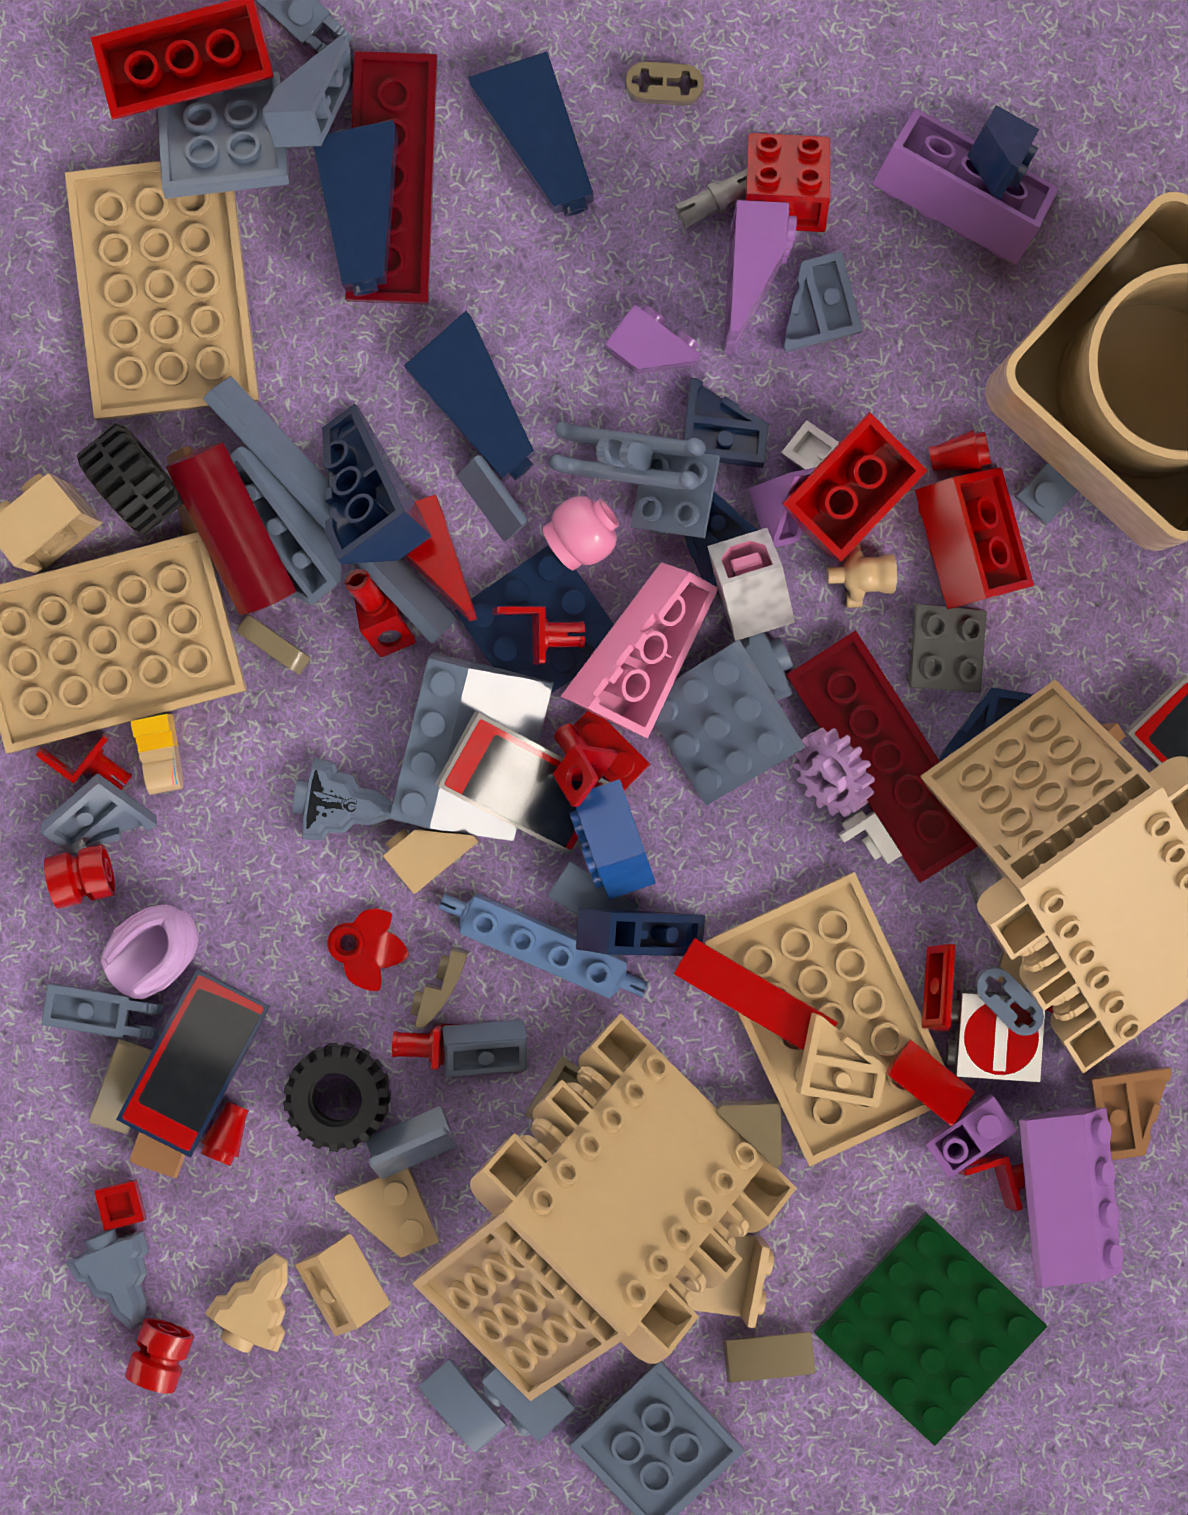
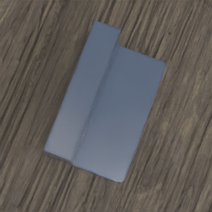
M441 1106L376 1133L366 1141L372 1157L368 1161L371 1168L381 1179H385L458 1147L446 1114Z

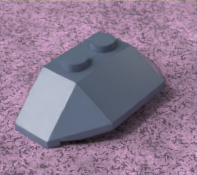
M239 447L230 457L297 591L290 595V597L301 599L303 602L313 605L342 581L341 565L336 558L325 529L252 451Z

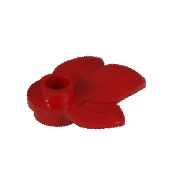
M373 908L365 910L357 916L353 923L344 922L332 929L327 940L331 956L344 964L347 979L354 985L368 991L380 990L382 983L381 968L397 965L409 956V951L403 941L395 934L388 932L392 921V913L382 909ZM351 935L355 938L356 946L353 950H345L341 946L343 936Z

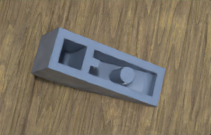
M346 37L336 38L275 87L262 112L263 125L266 130H269L274 147L322 146L353 80L354 61Z

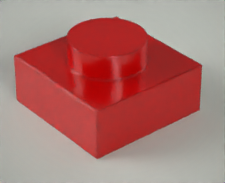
M137 1179L97 1188L94 1191L104 1231L143 1222L147 1219Z

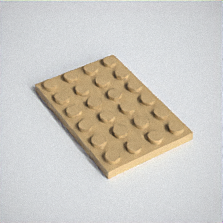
M161 161L65 172L94 419L100 421L209 408L210 406L203 399L204 396L230 376L236 380L255 402H259L260 396L235 191L165 199L162 191Z
M198 532L0 584V733L6 754L248 691L216 569Z
M854 871L705 940L706 945L838 1022L836 1028L856 1042L862 1049L874 1056L886 1067L889 1066L910 1039L945 1066L928 1029H922L921 1013ZM738 1012L809 1167L931 1111V1109L887 1074L879 1108L799 1094L796 1092L804 1050Z

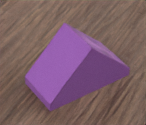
M816 467L787 473L749 488L760 528H768L775 548L800 541L803 531L782 503Z

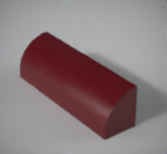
M223 442L195 449L166 466L239 615L261 610L297 592Z

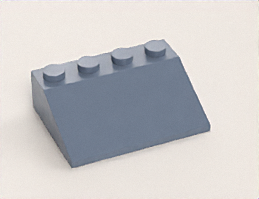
M433 652L427 661L390 819L429 829L514 841L516 827L439 788L435 783L475 710L539 743L554 682Z

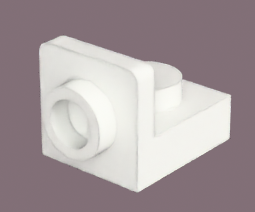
M806 420L781 453L800 469L805 470L817 467L839 442Z
M860 810L841 823L845 830L838 833L844 843L865 830L868 836L863 838L862 842L874 860L882 856L884 861L889 864L902 856L874 812L865 815Z

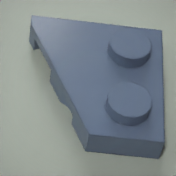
M842 251L801 261L783 345L784 353L862 333L863 330Z
M97 773L41 823V834L74 855L82 848L122 839V832L144 826L145 831L151 830L157 826V817L149 809Z

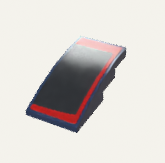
M196 969L116 1120L191 1158L270 1006Z

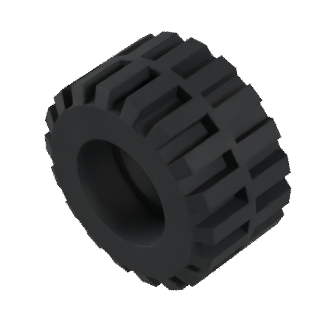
M114 423L77 454L79 466L89 481L114 511L134 531L140 534L147 535L184 504L169 475L125 426Z
M336 1042L329 1043L321 1048L319 1046L300 1060L291 1071L290 1078L285 1084L284 1094H286V1100L283 1102L284 1112L288 1111L290 1116L287 1121L291 1128L295 1126L298 1129V1137L303 1141L306 1138L312 1141V1147L321 1149L323 1146L328 1147L331 1152H338L340 1148H346L347 1150L356 1148L359 1143H365L372 1137L388 1112V1105L391 1100V1091L388 1088L390 1082L388 1075L383 1073L381 1069L383 1065L378 1059L374 1060L369 1056L371 1052L364 1048L362 1050L354 1048L355 1044L345 1043L344 1045H337ZM330 1073H339L348 1076L357 1084L361 1092L362 1101L359 1110L352 1117L336 1120L327 1117L318 1109L313 1093L317 1082L323 1076Z

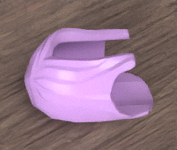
M167 904L148 907L132 915L113 930L111 938L103 950L101 963L107 979L123 995L133 999H144L164 990L184 972L192 961L198 947V928L187 911Z

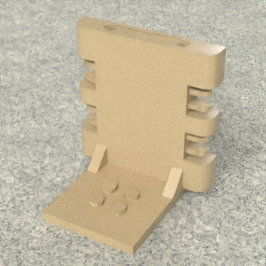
M1055 679L920 776L928 789L983 850L1003 878L982 893L977 903L978 911L1010 959L1013 960L1019 955L1023 956V963L1019 970L1021 980L1043 1011L1051 1005L1053 1006L1054 1013L1051 1015L1050 1025L1070 1058L1082 1073L1088 1071L1129 1040L1134 1039L1143 1030L1188 999V757L1179 756L1168 759L1151 772H1148Z
M621 1013L603 1029L580 1055L578 1060L580 1069L577 1072V1080L580 1085L574 1082L566 1084L561 1080L534 1107L532 1112L534 1122L531 1124V1131L535 1137L533 1138L530 1135L518 1137L514 1133L504 1141L471 1179L470 1188L472 1193L492 1215L477 1230L423 1271L412 1283L530 1401L620 1342L632 1354L646 1363L656 1364L667 1358L699 1317L690 1308L693 1297L686 1288L693 1292L701 1293L704 1288H715L725 1282L743 1260L734 1251L736 1241L733 1236L744 1238L747 1232L756 1233L769 1225L797 1189L716 1112L717 1108Z

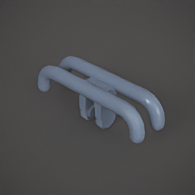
M559 422L555 426V433L560 438L584 444L598 445L596 447V457H598L600 462L580 460L555 454L549 459V466L553 470L582 477L681 490H693L700 484L699 476L691 471L680 473L650 469L653 452L688 457L703 455L706 451V445L696 437L686 440L589 428L567 422Z

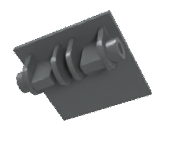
M915 604L914 613L910 615V618H913V638H909V642L912 643V650H908V655H911L909 675H906V679H909V688L981 693L987 611L963 608L947 610V607Z

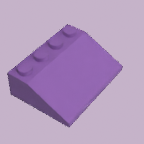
M737 200L729 234L723 355H732L777 276L780 265L787 264V257L790 256V250H792L796 237V216H789V203Z

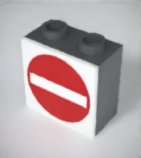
M957 989V999H952L951 1024H955L954 1040H947L945 1052L946 1065H952V1072L959 1077L1040 1082L1044 1020L1040 1029L1034 1034L1026 1036L1016 1034L979 998L976 991ZM993 992L1000 996L1003 1001L1009 996L1007 993ZM1015 1001L1009 1006L1018 1016L1014 1021L1016 1026L1021 1022L1027 1026L1032 1023L1033 1020L1030 1017V1013L1033 1009L1031 1006L1023 1009Z

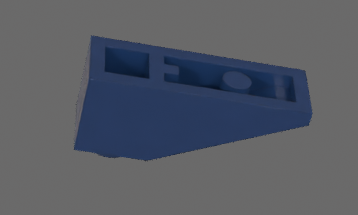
M579 908L576 949L607 955L684 956L694 938L703 942L705 915Z

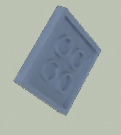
M280 72L273 73L274 78L158 108L161 180L165 199L290 184L287 147H274L270 132L265 129L262 120L264 106L267 105L275 87L282 82Z
M740 640L678 677L655 722L705 805L712 803L805 747Z
M663 1361L652 1364L570 1442L571 1449L634 1515H678L745 1452L744 1447Z

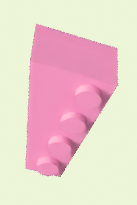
M661 562L560 697L624 729L648 738L719 588L689 571Z

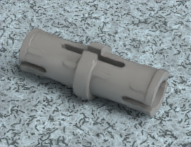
M747 168L718 184L711 182L705 185L706 190L674 204L679 221L683 219L681 222L682 226L687 229L694 223L716 212L721 215L728 211V206L736 203L737 200L744 199L746 196Z

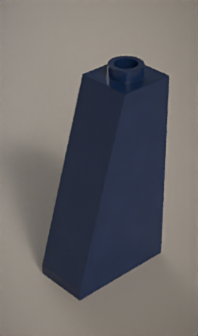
M548 51L468 77L474 97L554 214L564 212L565 217H569L588 210L587 204L594 202V193Z
M394 120L328 133L322 146H313L342 286L346 292L353 291L355 296L377 292L378 285L387 283L398 134Z
M465 311L410 359L404 367L500 478L505 481L511 476L516 481L534 465L529 459L535 453L470 314Z

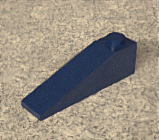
M353 404L322 427L323 466L328 470L329 488L324 489V500L329 504L330 519L325 521V533L337 560L341 564L399 561L432 537L418 506L360 408Z

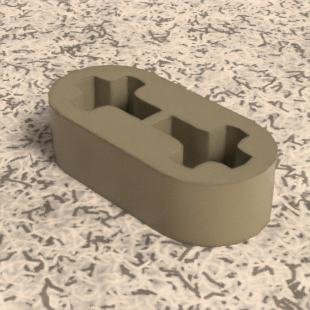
M659 62L636 63L627 72L625 82L626 91L637 102L680 106L691 105L697 102L702 95L704 87L703 76L694 66ZM646 72L649 73V80L661 81L663 84L650 85L648 92L643 93L639 92V85L632 84V80L639 79L640 74ZM682 75L690 76V83L697 84V88H690L689 95H681L679 87L667 86V82L677 83L681 81Z
M250 614L246 615L236 630L243 637L298 675H301L312 659Z

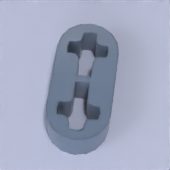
M995 966L986 967L979 972L974 984L977 995L1009 1029L1023 1036L1032 1035L1040 1029L1044 1020L1042 1008L1008 972ZM991 976L994 979H998L1002 976L1004 978L1001 987L1009 995L1004 1001L993 992L988 996L986 995L985 991L988 985L985 980L987 977ZM1014 1001L1023 1009L1032 1007L1033 1011L1030 1013V1017L1033 1021L1030 1025L1027 1026L1022 1022L1017 1026L1015 1025L1014 1021L1018 1016L1009 1007Z

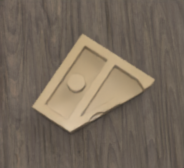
M811 1013L796 1092L802 1095L879 1108L887 1067L830 1024L824 1017Z
M410 1168L385 1179H381L378 1176L334 1196L336 1202L400 1258L439 1242V1237Z

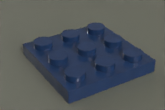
M549 545L471 598L477 620L469 622L457 609L454 610L493 667L554 682L551 694L575 678L614 626L577 570L572 571L567 568ZM545 607V618L548 622L583 621L585 632L568 633V636H585L584 648L548 647L545 664H533L532 615H492V608Z

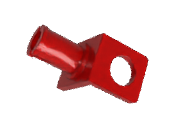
M365 569L352 571L345 579V587L354 596L360 632L378 656L385 657L415 644V635L400 617L398 607L374 583L369 573ZM389 630L401 633L399 639L394 642L385 643L378 639L383 632Z
M545 607L492 608V615H532L533 664H545L548 647L584 648L585 636H568V633L585 632L583 621L548 622L545 618Z
M568 723L561 726L554 734V739L561 747L565 757L554 771L553 776L571 806L579 807L610 767L617 754L614 749L588 746L578 726ZM571 780L581 781V787L575 791Z
M105 732L75 771L43 747H40L35 754L73 784L81 774L85 776L88 773L94 777L98 773L122 790L124 785L111 775L125 785L133 775L103 754L104 749L102 747L109 739V735Z
M436 1023L430 1033L393 1031L392 1057L429 1058V1062H432L431 1069L438 1070L440 1065H444L443 1026L460 1024Z
M993 1153L980 1157L958 1172V1174L967 1176L994 1167L1005 1207L1016 1212L1023 1210L1019 1196L1020 1190L1026 1188L1023 1163L1011 1166L1009 1156Z

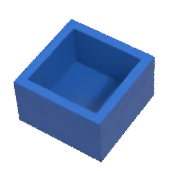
M620 779L593 788L581 805L576 807L577 811L571 812L570 816L596 889L604 886L610 900L656 884Z

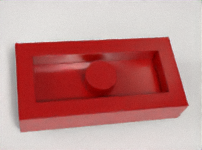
M587 711L575 723L588 746L615 750L617 757L604 773V776L610 782L620 779L624 791L651 765L606 719Z

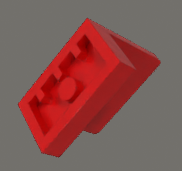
M749 133L747 141L745 201L789 203V216H796V231L825 232L830 203V138L823 136Z

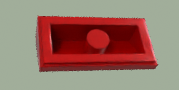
M956 944L927 946L922 1029L946 1032L951 1027Z
M911 1039L887 1067L886 1074L950 1126H953L975 1093L970 1086Z

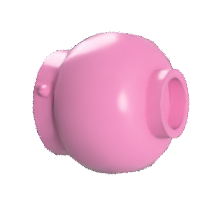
M577 496L566 500L556 508L552 515V521L543 527V533L555 555L567 568L573 571L582 564L592 565L598 563L612 553L617 541L614 529L619 526V522L611 508L602 499L594 502L587 496Z

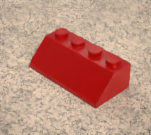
M229 0L90 37L112 120L274 78L269 47L255 0Z

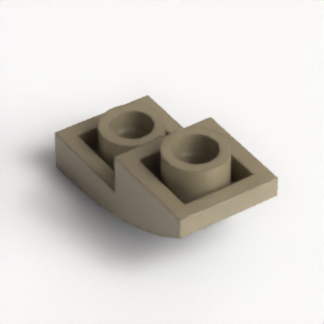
M453 947L450 956L442 955L436 979L443 980L442 987L427 983L424 992H415L410 1015L417 1016L415 1027L423 1029L442 1009L461 976L469 951Z
M118 1039L105 1070L103 1083L90 1112L89 1123L128 1135L131 1127L117 1121L116 1118L150 1056L151 1049Z
M811 1332L723 1340L727 1382L729 1383L816 1374Z

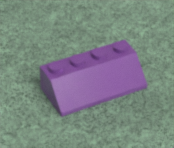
M915 108L872 184L882 189L889 197L900 199L918 209L923 216L935 219L950 227L962 238L971 239L984 246L996 257L1017 265L1039 230L1059 187L1027 170L1016 190L1008 186L1000 200L995 198L967 157L975 140Z
M1062 1107L1019 1120L1035 1287L1043 1288L1098 1282L1122 1273L1123 1250L1119 1244V1209L1115 1202V1167L1111 1160V1125L1107 1118V1108Z

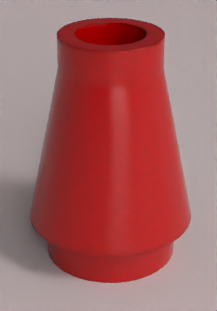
M971 430L939 445L929 447L933 471L982 470L981 466L991 464L985 431L975 433V430Z
M226 1101L223 1110L200 1142L204 1144L200 1154L231 1166L234 1157L239 1158L246 1117L249 1110Z

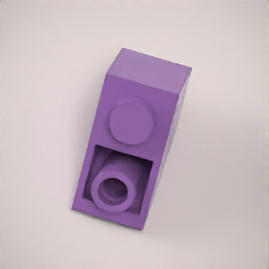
M634 304L605 343V350L637 374L695 366L701 357V353L696 350L699 344L681 330L675 335L663 326L666 321L665 318L647 305L642 310Z
M987 1091L964 1108L953 1126L945 1122L925 1145L950 1179L1018 1131L995 1097Z

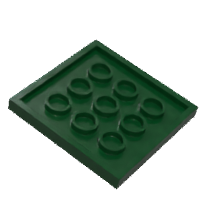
M925 1212L818 1325L814 1333L926 1439L936 1446L1048 1326L933 1217Z

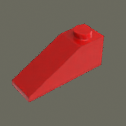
M436 494L415 501L432 537L405 555L406 559L469 622L477 620L445 516Z

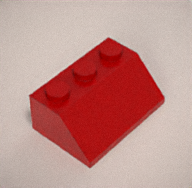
M868 412L784 500L782 505L800 529L828 557L842 562L928 470L871 412Z
M1002 467L952 477L915 490L918 510L923 519L929 541V550L934 559L940 581V590L944 596L947 610L1034 586Z

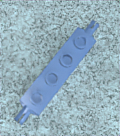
M445 893L439 905V910L441 909L461 918L460 934L610 999L619 988L642 998L649 981L626 973L627 958L621 955H607L577 950V936L479 893H476L468 903Z

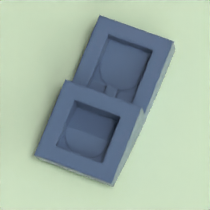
M572 861L568 863L548 894V897L577 916L579 908L636 910L639 906L625 895L609 900L604 886L596 889L591 874Z
M447 1360L418 1386L446 1422L476 1453L508 1426L483 1393H479L453 1360Z

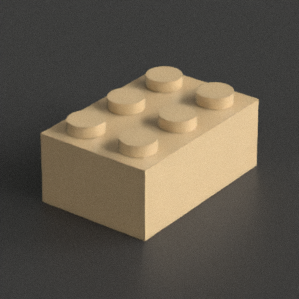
M50 473L44 477L42 474H37L21 487L23 494L11 504L8 500L0 503V550L14 567L41 574L98 528L103 521L73 484Z

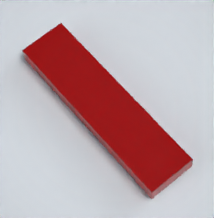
M696 938L692 940L673 973L802 1050L805 1048L811 1013L821 1015L834 1027L838 1024L836 1020Z

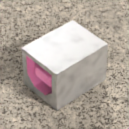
M768 528L707 546L717 587L719 588L721 603L735 641L795 623L783 566Z

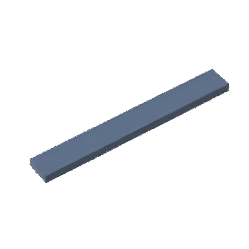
M232 376L212 388L204 396V401L325 529V521L330 519L329 504L324 500V489L329 488L328 479ZM402 559L399 561L356 563L361 569H365L369 573L374 583L429 642L433 643L458 620Z

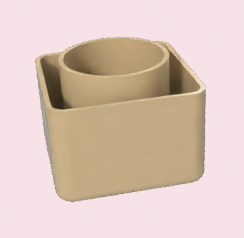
M1168 192L1155 198L1115 238L988 378L985 387L986 402L991 411L1131 540L1138 546L1151 551L1164 550L1188 541V195L1181 192Z

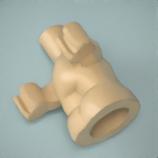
M858 544L844 558L845 563L843 567L826 568L827 584L843 583L848 590L845 592L847 597L846 608L862 607L866 592L894 594L896 591L897 564L893 554L864 557L860 544Z

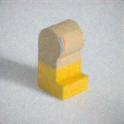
M173 714L130 721L133 737L136 738L140 762H142L144 781L149 795L183 789V773Z

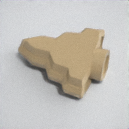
M274 1253L257 1265L249 1280L235 1282L227 1295L216 1296L205 1314L224 1328L220 1338L226 1344L246 1353H249L254 1345L278 1352L286 1333L281 1325L286 1311L281 1295L288 1283V1259Z

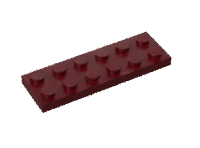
M354 51L351 129L394 120L398 134L387 283L378 285L377 292L367 295L355 296L353 291H345V300L347 302L429 305L438 70L437 54Z
M856 630L786 674L788 681L819 729L824 728L826 732L833 728L837 729L839 739L848 735L850 737V746L853 749L861 747L862 752L859 757L861 760L869 761L871 766L866 768V773L875 778V781L868 785L874 793L867 799V804L876 814L902 854L901 857L918 883H922L978 847L976 842L928 789L920 777L937 765L940 760Z

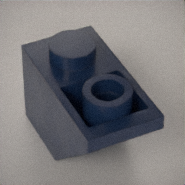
M997 105L983 126L967 157L992 196L1000 200L1007 187L1010 186L1016 190L1025 175L1030 162L1038 150V147L1033 145L1032 142L1039 129Z

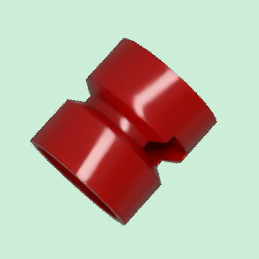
M103 844L82 848L78 851L76 857H73L69 852L48 856L44 859L46 884L51 900L57 909L81 904L84 896H88L91 901H95L116 894V882L111 860Z
M156 1318L144 1319L136 1340L140 1350L132 1352L125 1371V1378L133 1384L150 1391L164 1394L174 1393L183 1371L179 1361L187 1359L194 1340V1334L182 1326Z

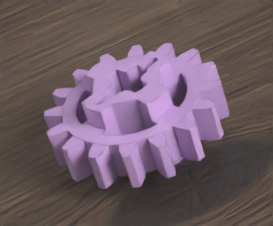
M820 728L801 739L805 747L794 754L798 760L793 763V768L801 771V776L796 780L798 783L806 784L808 789L805 795L807 797L814 795L817 798L816 804L819 809L827 805L830 815L834 816L840 811L842 816L846 817L868 803L867 799L874 793L868 785L873 783L875 778L866 773V768L871 766L869 761L861 760L859 757L862 752L861 747L853 749L850 746V737L846 735L839 739L837 729L834 728L829 732H826L824 728Z

